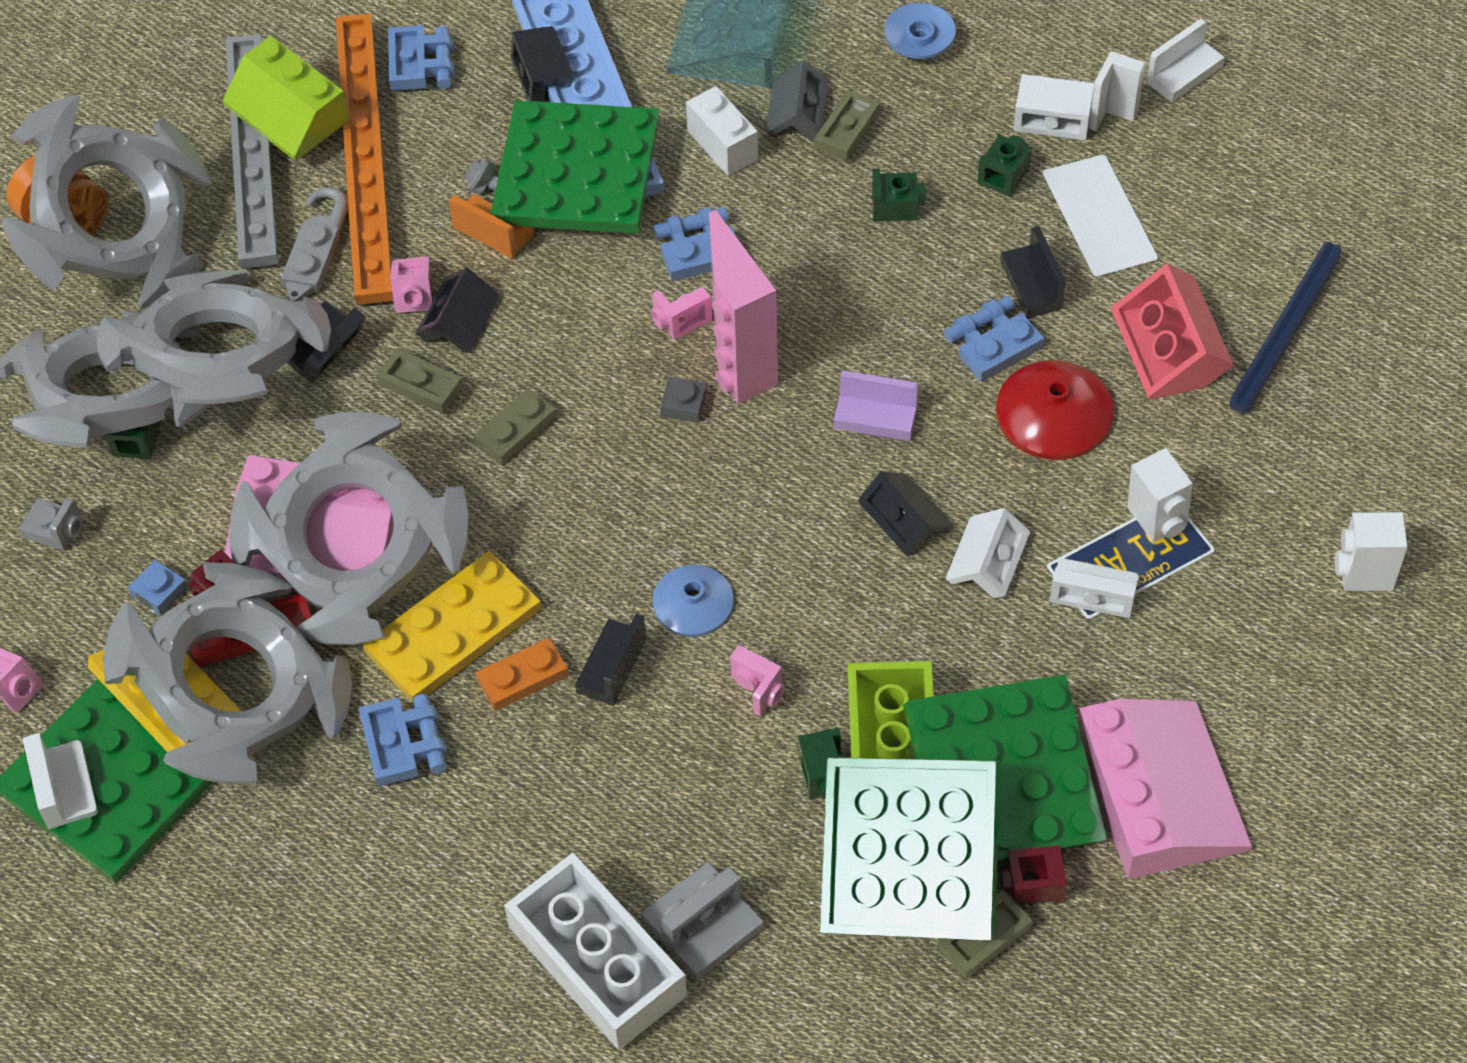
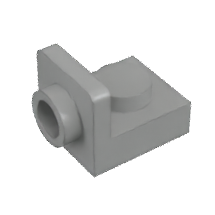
M37 498L20 526L19 531L22 538L65 551L72 538L74 539L79 535L83 518L74 499L66 498L62 505H58Z

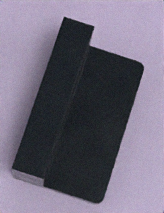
M553 26L512 32L510 58L527 101L544 102L547 85L573 81V72Z
M1032 227L1030 244L1002 252L1000 263L1027 319L1062 310L1066 284L1040 227Z
M468 267L445 277L415 334L426 343L444 336L463 353L469 352L481 333L499 295Z
M323 302L321 306L328 314L331 327L328 350L321 352L298 338L295 344L296 353L287 363L313 383L360 332L366 316L355 307L345 316L329 302Z
M880 471L857 500L905 555H915L933 532L949 533L953 528V524L905 473Z
M635 614L630 626L611 619L607 620L575 684L576 693L612 706L615 705L647 640L644 616Z

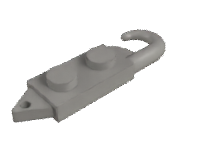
M323 187L314 191L306 201L308 206H312L320 198H331L335 201V205L330 216H313L302 223L281 276L282 286L287 288L289 299L292 302L303 301L304 296L309 297L312 293L319 294L340 240V231L349 209L347 196L339 189Z

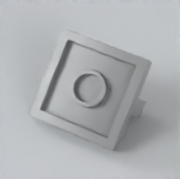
M709 862L641 912L642 921L696 981L764 930V922L741 898L740 878L730 867L719 874Z

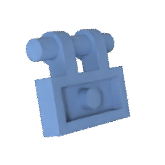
M424 25L388 28L389 83L391 91L427 88L426 77H435L437 79V86L441 89H447L451 86V78H453L455 71L454 63L450 60L454 44L452 37H450L449 28L445 26L437 27L435 35H425ZM426 53L436 54V59H426Z
M710 207L698 210V214L680 219L677 215L666 218L665 223L653 225L657 240L670 237L672 240L671 242L660 244L661 255L671 281L712 271L709 212L714 210H711ZM725 207L714 209L725 222L728 221ZM728 226L735 235L732 226ZM703 229L704 233L686 238L684 236L685 232Z
M1005 296L998 301L992 299L984 303L981 310L970 316L965 314L955 319L954 325L943 331L949 343H953L960 338L966 343L959 347V357L980 382L1044 346V337L1022 313L1011 319H1008L1005 313L1015 308L1014 302L1009 296ZM987 323L994 327L982 335L976 330Z
M427 694L415 696L413 698L415 708L402 711L399 698L359 707L377 787L418 777L415 763L417 761H428L432 773H441L447 769L445 756L447 755L444 739L439 737L436 726L439 723L437 709L431 706L430 698ZM413 728L420 729L423 740L410 743L407 730Z

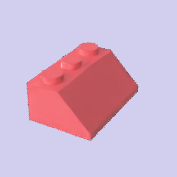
M1166 263L1111 307L1142 385L1150 399L1205 388L1234 366L1195 276Z

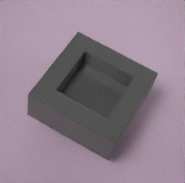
M668 377L660 406L661 417L699 423L707 393L706 382Z

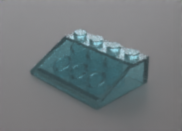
M687 0L667 65V73L772 88V82L775 78L795 0Z

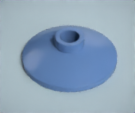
M911 3L899 7L889 15L884 27V35L888 45L897 53L914 59L932 58L942 54L952 45L956 34V26L952 17L942 8L928 3Z
M687 565L670 571L658 582L653 593V609L659 622L671 632L682 636H703L716 631L728 620L734 605L733 591L727 579L718 571L702 565ZM692 591L699 592L696 596H689L686 593Z

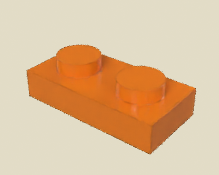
M549 637L475 672L477 681L494 711L504 708L569 676L567 666Z

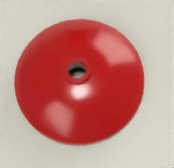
M1061 360L1038 361L1025 365L1015 371L1003 383L998 393L996 404L998 424L1006 438L1023 452L1048 460L1072 459L1095 449L1109 433L1114 415L1113 400L1103 381L1090 370L1078 364Z

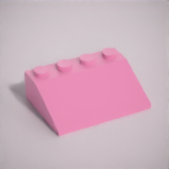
M714 210L709 212L713 287L712 308L715 321L713 331L716 337L714 354L718 362V371L715 373V376L724 393L730 392L739 404L778 385L776 289L719 213Z
M248 455L236 489L235 499L240 484L243 481H247L258 501L265 509L269 498L278 485L300 463ZM346 488L328 495L316 506L308 522L307 541L312 555L321 564L341 571L357 570L373 563L383 554L391 540L394 526L392 511L389 504L380 495L367 489ZM228 532L225 553L232 559ZM263 553L253 555L250 564L246 565V567L263 570L288 582ZM292 587L291 591L297 592L295 588Z
M1117 699L1079 708L1077 721L1091 778L1128 880L1251 851L1252 845L1196 701Z

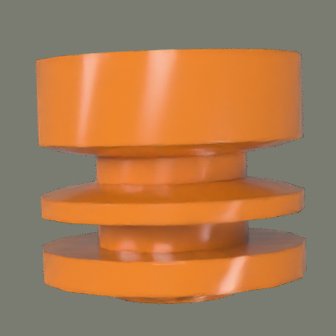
M35 155L24 161L13 173L6 192V201L9 209L23 222L31 224L29 205ZM79 170L72 177L68 187V205L78 225L88 234L93 235L103 223L107 214L109 200L106 191L82 172V170Z

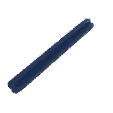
M1326 242L1320 248L1232 394L1229 403L1232 410L1238 411L1241 414L1249 412L1341 258L1342 249L1339 245Z

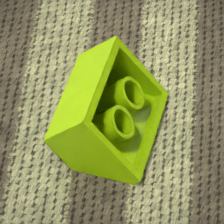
M269 36L243 55L222 100L225 107L294 161H297L350 120L344 91L272 36Z
M932 661L847 663L851 758L916 760L903 704L909 700L934 696Z

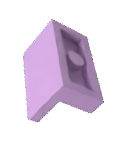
M842 371L840 376V395L834 416V429L910 441L917 413L918 383Z

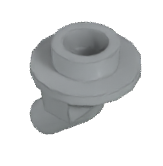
M486 157L480 163L474 160L464 176V179L468 181L467 190L479 195L483 193L485 188L495 191L498 176L493 175L496 165Z

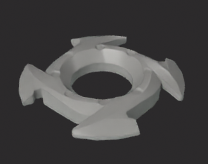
M72 95L50 102L28 116L11 136L12 139L22 146L31 143L38 151L35 153L30 194L31 224L12 217H5L1 224L14 252L28 270L51 290H54L65 275L62 268L111 279H134L136 276L147 274L138 300V307L143 309L149 307L169 291L164 284V279L198 273L204 265L196 254L187 256L181 250L185 197L180 176L202 186L210 185L211 179L201 157L184 134L163 116L160 117L153 127L157 135L156 137L101 125L73 127L80 97ZM93 165L110 166L122 171L135 182L142 193L145 203V219L137 235L124 241L109 242L93 237L78 225L71 214L67 198L70 181L76 172Z
M226 269L190 273L164 279V284L169 291L142 311L132 325L112 317H104L96 339L98 357L107 371L121 368L123 362L133 360L134 369L181 388L178 392L179 402L218 404L243 401L267 395V389L263 380L292 358L296 353L295 344L297 339L300 338L317 350L325 352L329 347L331 327L328 314L317 300L304 296L303 301L292 302L255 288L238 285L249 279L248 271ZM210 322L238 324L250 329L257 336L254 343L246 347L219 354L188 352L177 349L172 344L174 339L184 330Z
M124 311V318L119 320L132 325L141 312ZM100 324L76 330L45 346L44 329L40 327L32 334L15 343L0 358V378H8L13 374L23 375L25 386L36 410L13 418V429L33 439L59 446L88 448L93 437L138 428L165 419L164 410L171 406H174L175 425L178 427L184 426L202 414L211 405L181 403L178 401V392L181 388L152 376L149 382L140 388L120 395L86 396L71 393L66 386L76 374L90 367L102 364L98 357L96 339ZM195 326L181 332L176 338L199 336V328ZM174 340L172 344L177 349L182 350L179 344ZM133 360L123 362L124 364L134 365Z
M340 412L314 418L315 430L318 434L325 436V441L278 485L269 498L265 509L258 501L250 484L247 481H243L240 484L230 519L229 544L232 560L235 564L246 566L250 564L253 555L263 553L305 600L321 609L296 627L305 640L324 645H360L385 639L382 625L378 620L371 619L370 612L374 614L421 571L430 558L428 554L433 544L452 574H456L460 570L468 544L469 510L463 486L447 487L444 496L433 498L392 455L379 447L373 446L376 442L402 427L399 419L372 412ZM363 488L377 493L390 506L394 526L389 545L378 559L363 568L351 571L329 568L317 561L310 551L307 541V527L311 514L316 506L328 495L341 489Z
M204 562L205 579L214 582L215 585L167 611L151 626L149 631L130 602H126L120 607L109 628L103 655L105 684L122 683L125 675L136 676L134 682L168 728L187 744L167 752L163 759L166 765L194 778L221 784H256L257 763L247 757L291 733L305 719L312 706L322 723L326 735L330 739L337 737L349 710L352 689L349 659L336 655L333 662L323 661L288 618L273 605L265 601L272 597L288 594L293 587L290 583L255 568L234 563ZM213 637H229L247 643L263 656L270 668L272 675V691L270 696L259 706L241 712L224 711L206 704L193 693L185 679L183 660L187 651L198 642Z

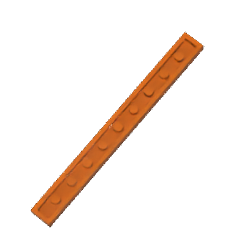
M371 13L336 17L340 88L344 91L350 118L343 125L354 296L356 305L393 301L390 280L391 253L373 22Z

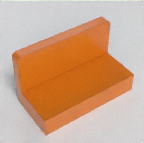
M475 194L468 201L456 195H453L449 200L452 224L455 229L511 259L534 236L533 227L511 226L491 215L492 203Z

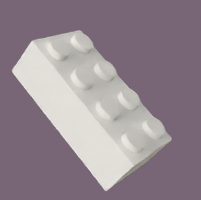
M571 853L504 905L509 928L618 1050H621L687 997L685 974L574 853Z

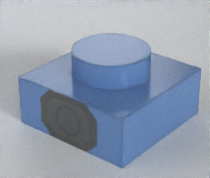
M154 560L128 586L130 595L160 616L188 588L184 578L157 560Z

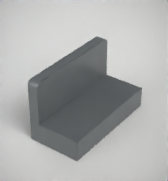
M804 60L775 77L772 82L766 132L774 136L791 125L809 139H814L823 126L828 78Z

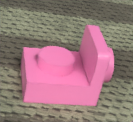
M429 256L392 260L390 280L395 312L405 313L428 310L432 303Z
M703 287L680 296L672 303H669L659 290L652 293L653 309L650 310L651 317L655 325L660 330L665 329L673 340L712 321L711 296Z
M738 645L730 656L731 677L744 689L749 691L755 690L753 694V711L762 717L769 706L775 707L783 695L785 686L782 684L781 666Z
M0 648V698L10 710L20 712L43 687L44 683L23 657Z

